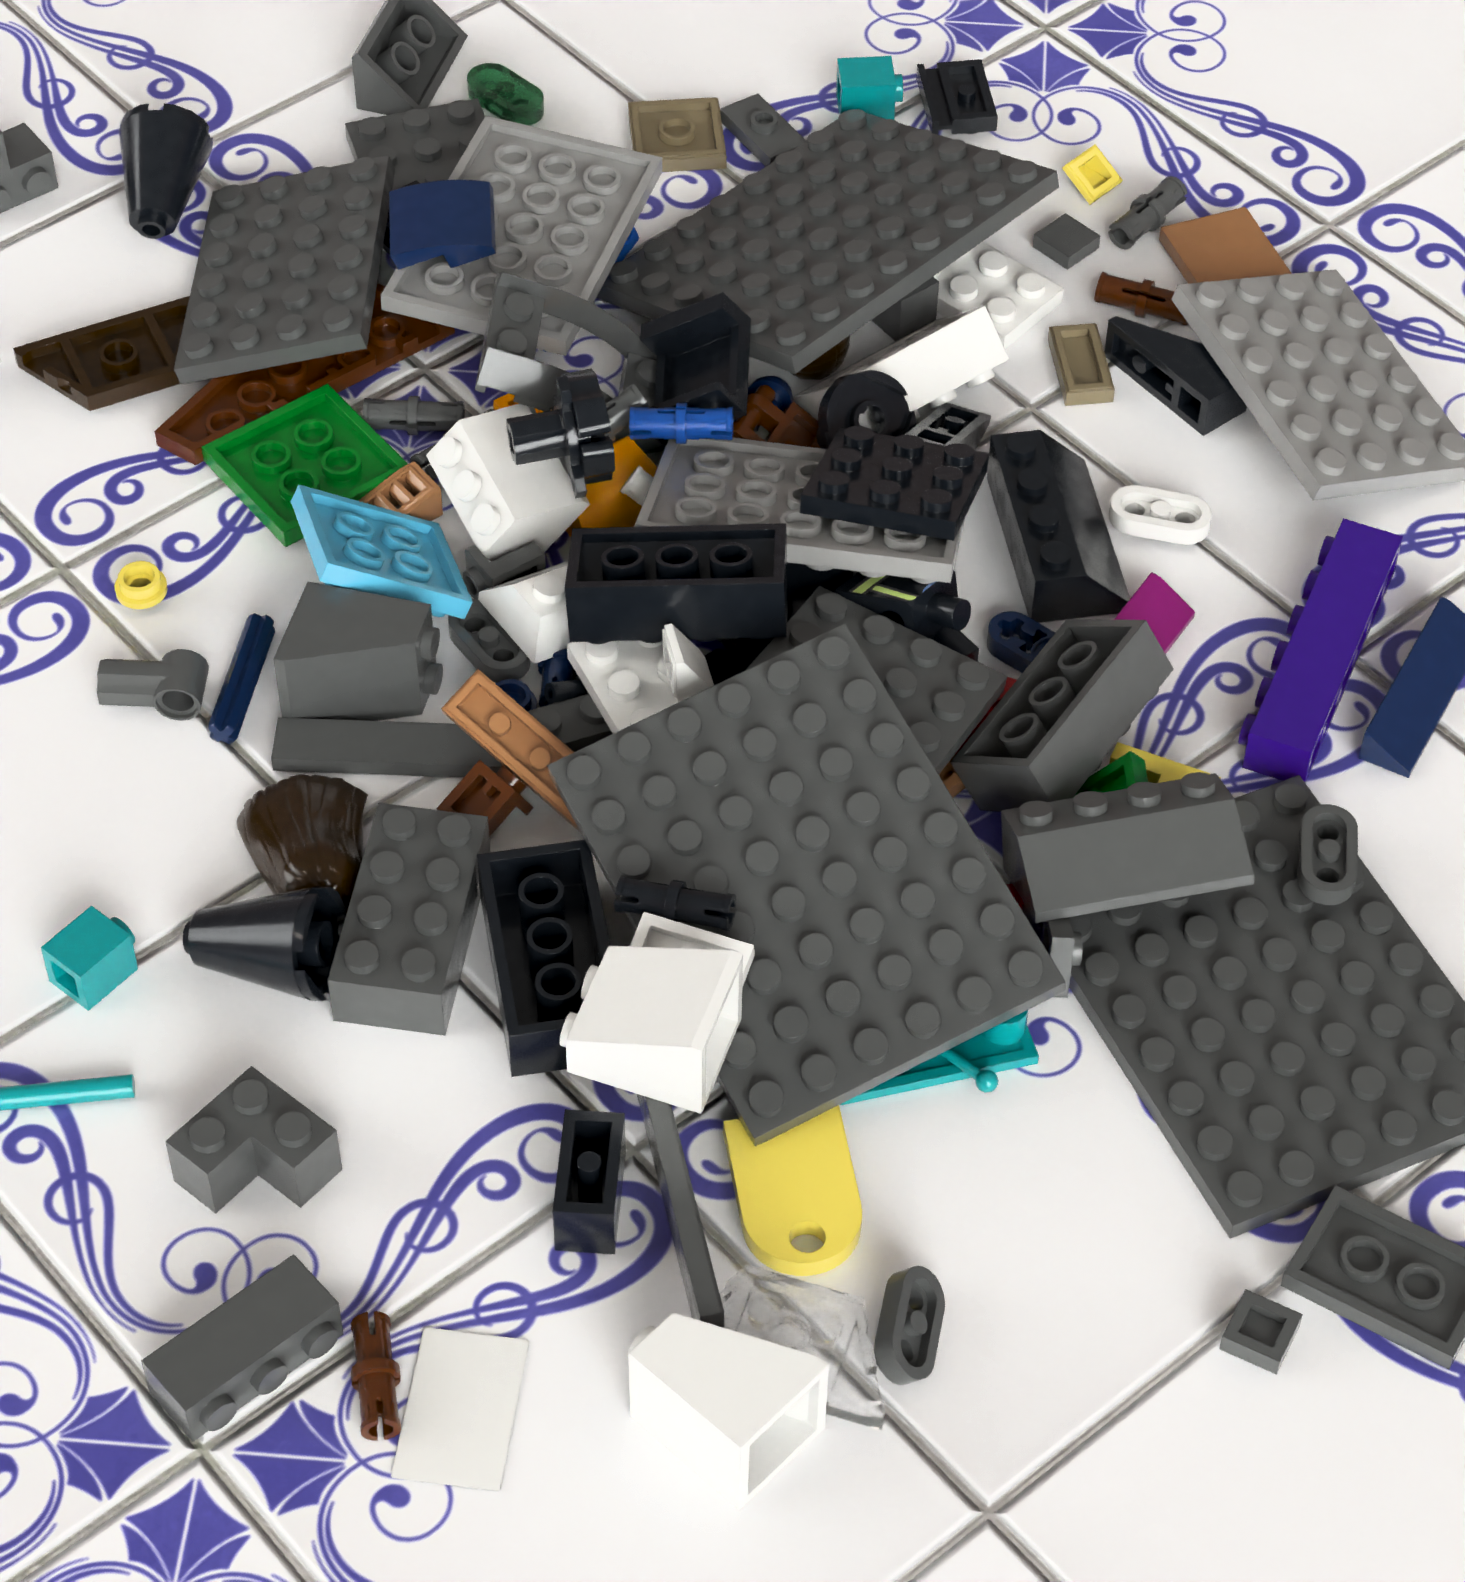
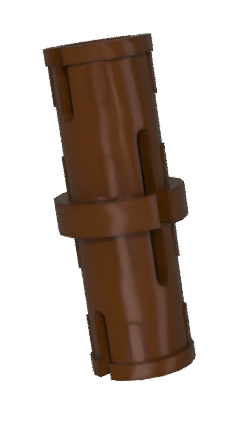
M1105 272L1101 273L1095 291V302L1135 311V316L1145 318L1146 314L1179 322L1182 325H1188L1171 300L1174 291L1155 287V282L1144 279L1143 283L1108 275Z
M374 1311V1335H371L369 1332L368 1312L355 1316L350 1323L356 1364L351 1369V1381L353 1388L359 1392L361 1435L368 1440L378 1441V1416L382 1418L384 1440L397 1436L402 1429L395 1388L400 1383L401 1376L399 1364L392 1359L390 1317L385 1313Z

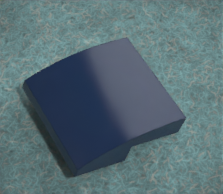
M440 180L389 191L390 257L398 270L441 255L445 257L450 268H454L496 254L494 195L490 182Z

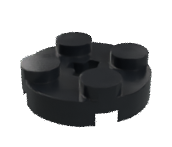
M875 370L863 371L836 379L825 392L818 411L819 427L816 432V439L820 448L828 449L840 427L860 426L858 421L859 415L864 414L867 409L871 411L870 420L876 424L875 430H873L874 433L895 437L905 435L916 426L917 421L915 412L909 411L908 403L904 396L908 395L904 387L890 375Z

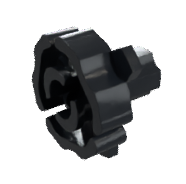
M592 368L564 373L560 377H556L557 394L553 396V407L549 408L550 411L506 419L509 447L515 464L521 465L563 457L566 468L570 473L575 499L586 496L587 484L612 480V474L615 472L613 443L609 435H604L611 433L610 421L604 396L600 390L596 373Z

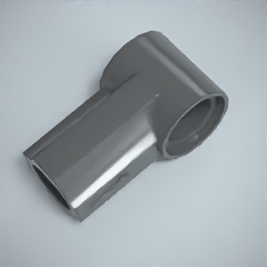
M186 649L172 650L164 655L162 661L100 660L97 671L99 705L155 707L161 715L180 721L190 720L201 711L209 671L208 662L200 654Z

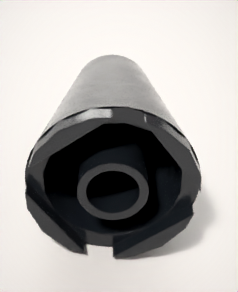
M165 103L163 110H148L149 104H142L127 111L121 120L119 129L129 223L142 236L150 239H158L174 232L213 146V137H210L208 133L209 125L203 118L191 110Z
M315 886L198 910L192 920L186 923L183 931V946L186 953L190 954L193 963L197 966L310 1001H324L327 999L323 994L329 993L328 977L340 938L337 918H345L346 909L340 894L332 887Z

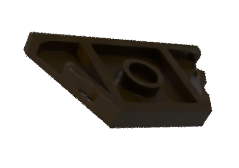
M190 296L15 347L13 350L16 363L25 372L89 411L178 385L180 382L174 371Z

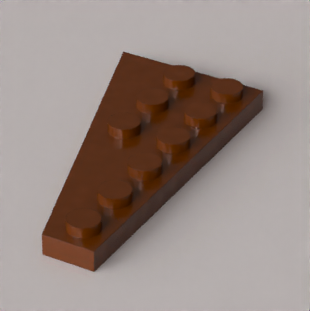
M377 283L366 349L213 378L154 431L157 446L197 465L204 461L202 446L326 384H329L339 393L455 333V328L381 310L380 295L386 286Z

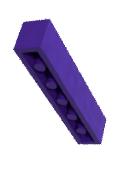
M1343 518L1335 538L1331 536L1325 537L1317 565L1322 566L1320 572L1310 571L1304 587L1302 599L1307 601L1305 607L1296 604L1291 614L1286 632L1287 635L1291 636L1290 641L1280 640L1271 664V670L1275 671L1273 679L1264 676L1255 700V707L1260 709L1257 715L1248 713L1242 725L1238 744L1246 746L1242 768L1282 781L1300 775L1303 781L1307 782L1394 575L1403 536Z

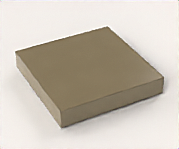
M718 98L628 102L632 150L662 157V172L727 169V155Z

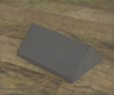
M386 0L352 56L357 109L391 115L407 112L411 109L428 108L468 35L433 0Z

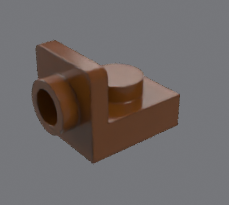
M479 760L436 809L488 816L490 837L515 807L526 816L534 807L521 796V793L527 786L502 765L495 773Z

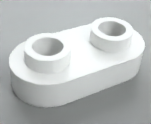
M1128 485L1116 490L1111 497L1109 508V521L1118 531L1128 535L1182 545L1196 544L1205 539L1209 533L1212 517L1210 506L1197 496L1140 485Z

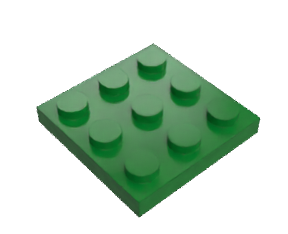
M329 384L201 447L204 462L285 547L304 538L291 504L298 484L358 501L397 470L408 464Z

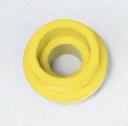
M136 561L124 566L120 570L114 586L118 601L131 609H147L157 605L165 598L168 590L164 574L154 564L146 561Z

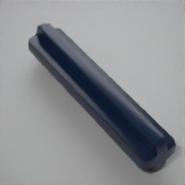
M254 613L246 619L208 724L210 738L215 742L223 741L231 744L238 738L275 634L274 620L268 615L260 616Z

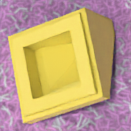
M1096 144L1062 167L1089 205L1123 181Z

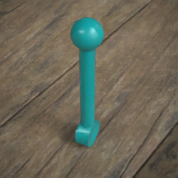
M953 1049L940 1054L975 1079L976 1086L980 1091L988 1093L996 1089L999 1080L993 1071L980 1070Z

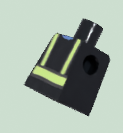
M954 570L951 583L936 581L930 584H921L912 580V578L890 575L873 578L857 572L835 589L836 594L881 616H885L927 638H930L942 627L960 631L966 627L971 616L969 601L958 598Z

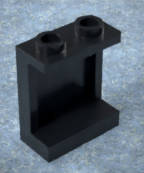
M724 292L641 324L640 341L657 355L654 406L650 408L676 407V403H687L689 408L733 407V420L747 415L751 318ZM669 439L656 440L663 446H666Z

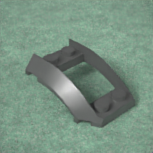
M505 272L497 274L475 391L484 393L487 387L515 395L513 402L544 412L550 411L549 408L553 407V396L557 394L556 377L569 372L534 360L542 313H545L589 331L624 356L618 395L634 383L649 407L654 406L657 355L640 341L638 334L610 313L569 292ZM601 390L605 403L613 399ZM629 425L614 435L615 441L625 436H630ZM656 439L634 440L645 454L659 452L662 446Z

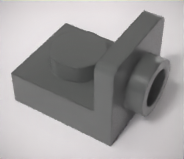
M533 541L489 562L474 545L465 550L466 571L462 575L469 594L474 599H478L480 591L546 569L545 553Z

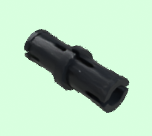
M621 876L617 883L615 895H622L621 899L614 900L615 912L638 915L647 912L680 923L686 922L721 928L724 931H730L733 925L735 912L730 911V907H736L735 894H722L687 888L685 881L673 880L668 885Z

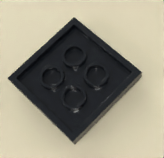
M863 426L840 427L801 494L800 513L954 541L987 473L989 453L975 451L974 448L966 444L954 443L946 446L924 442L922 438L915 435L895 437L874 433L872 429Z

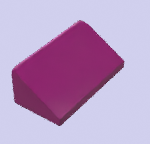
M1151 572L1114 620H1146L1166 654L1193 620L1195 611L1161 577Z

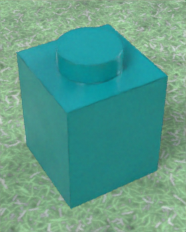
M891 56L837 58L836 98L839 115L848 110L860 109L868 114L894 120L895 102L903 101L902 74H894Z
M90 906L41 947L49 982L89 1011L138 970L133 946L135 937L132 931L119 918L112 917L109 919L93 906Z

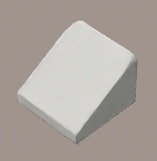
M673 624L664 625V629H662L663 663L674 698H677V701L685 700L714 686L704 654Z

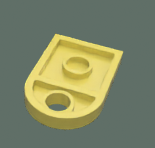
M839 1105L757 1146H754L740 1119L723 1121V1136L742 1233L753 1255L767 1267L780 1273L794 1276L817 1275L830 1271L842 1264L852 1254L858 1244L862 1225V1206ZM807 1234L819 1238L824 1245L817 1251L806 1253L795 1249L791 1242L796 1237Z

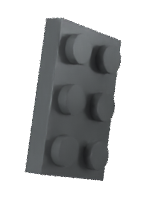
M1335 1185L1286 1268L1281 1286L1449 1370L1465 1341V1248Z

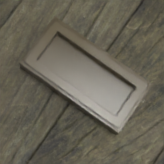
M1097 324L1049 327L1048 343L1065 406L1113 402L1115 388Z

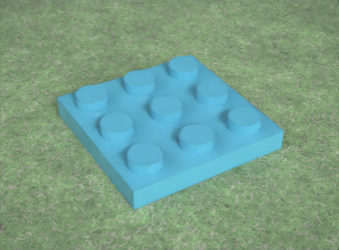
M298 484L291 504L320 581L325 585L431 604L432 616L444 617L445 615L465 619L473 601L439 523Z

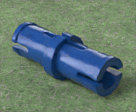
M676 403V407L664 408L630 407V440L676 439V444H687V439L733 440V407L689 408L687 403Z

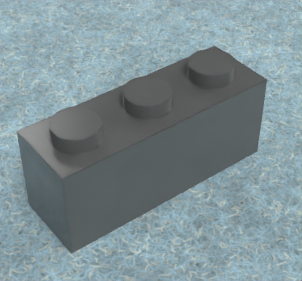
M293 1254L141 1360L149 1393L187 1437L194 1442L206 1432L216 1431L227 1425L233 1419L237 1410L259 1394L265 1395L276 1390L285 1381L290 1372L308 1359H316L326 1354L335 1345L338 1338L343 1335L339 1302Z

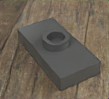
M758 93L720 109L722 124L765 167L775 161V158L781 153L788 152L806 142Z

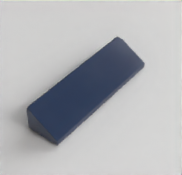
M1440 597L1367 727L1361 745L1359 759L1407 778L1410 777L1465 676V614L1447 598Z

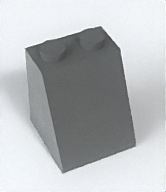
M307 582L273 659L282 718L378 721L422 715L430 694H438L443 677V665L436 663L440 630L433 627L431 604Z

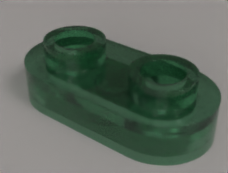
M496 63L480 64L468 72L467 87L469 98H478L481 107L503 120L528 126L542 119L544 115L543 92L515 72Z

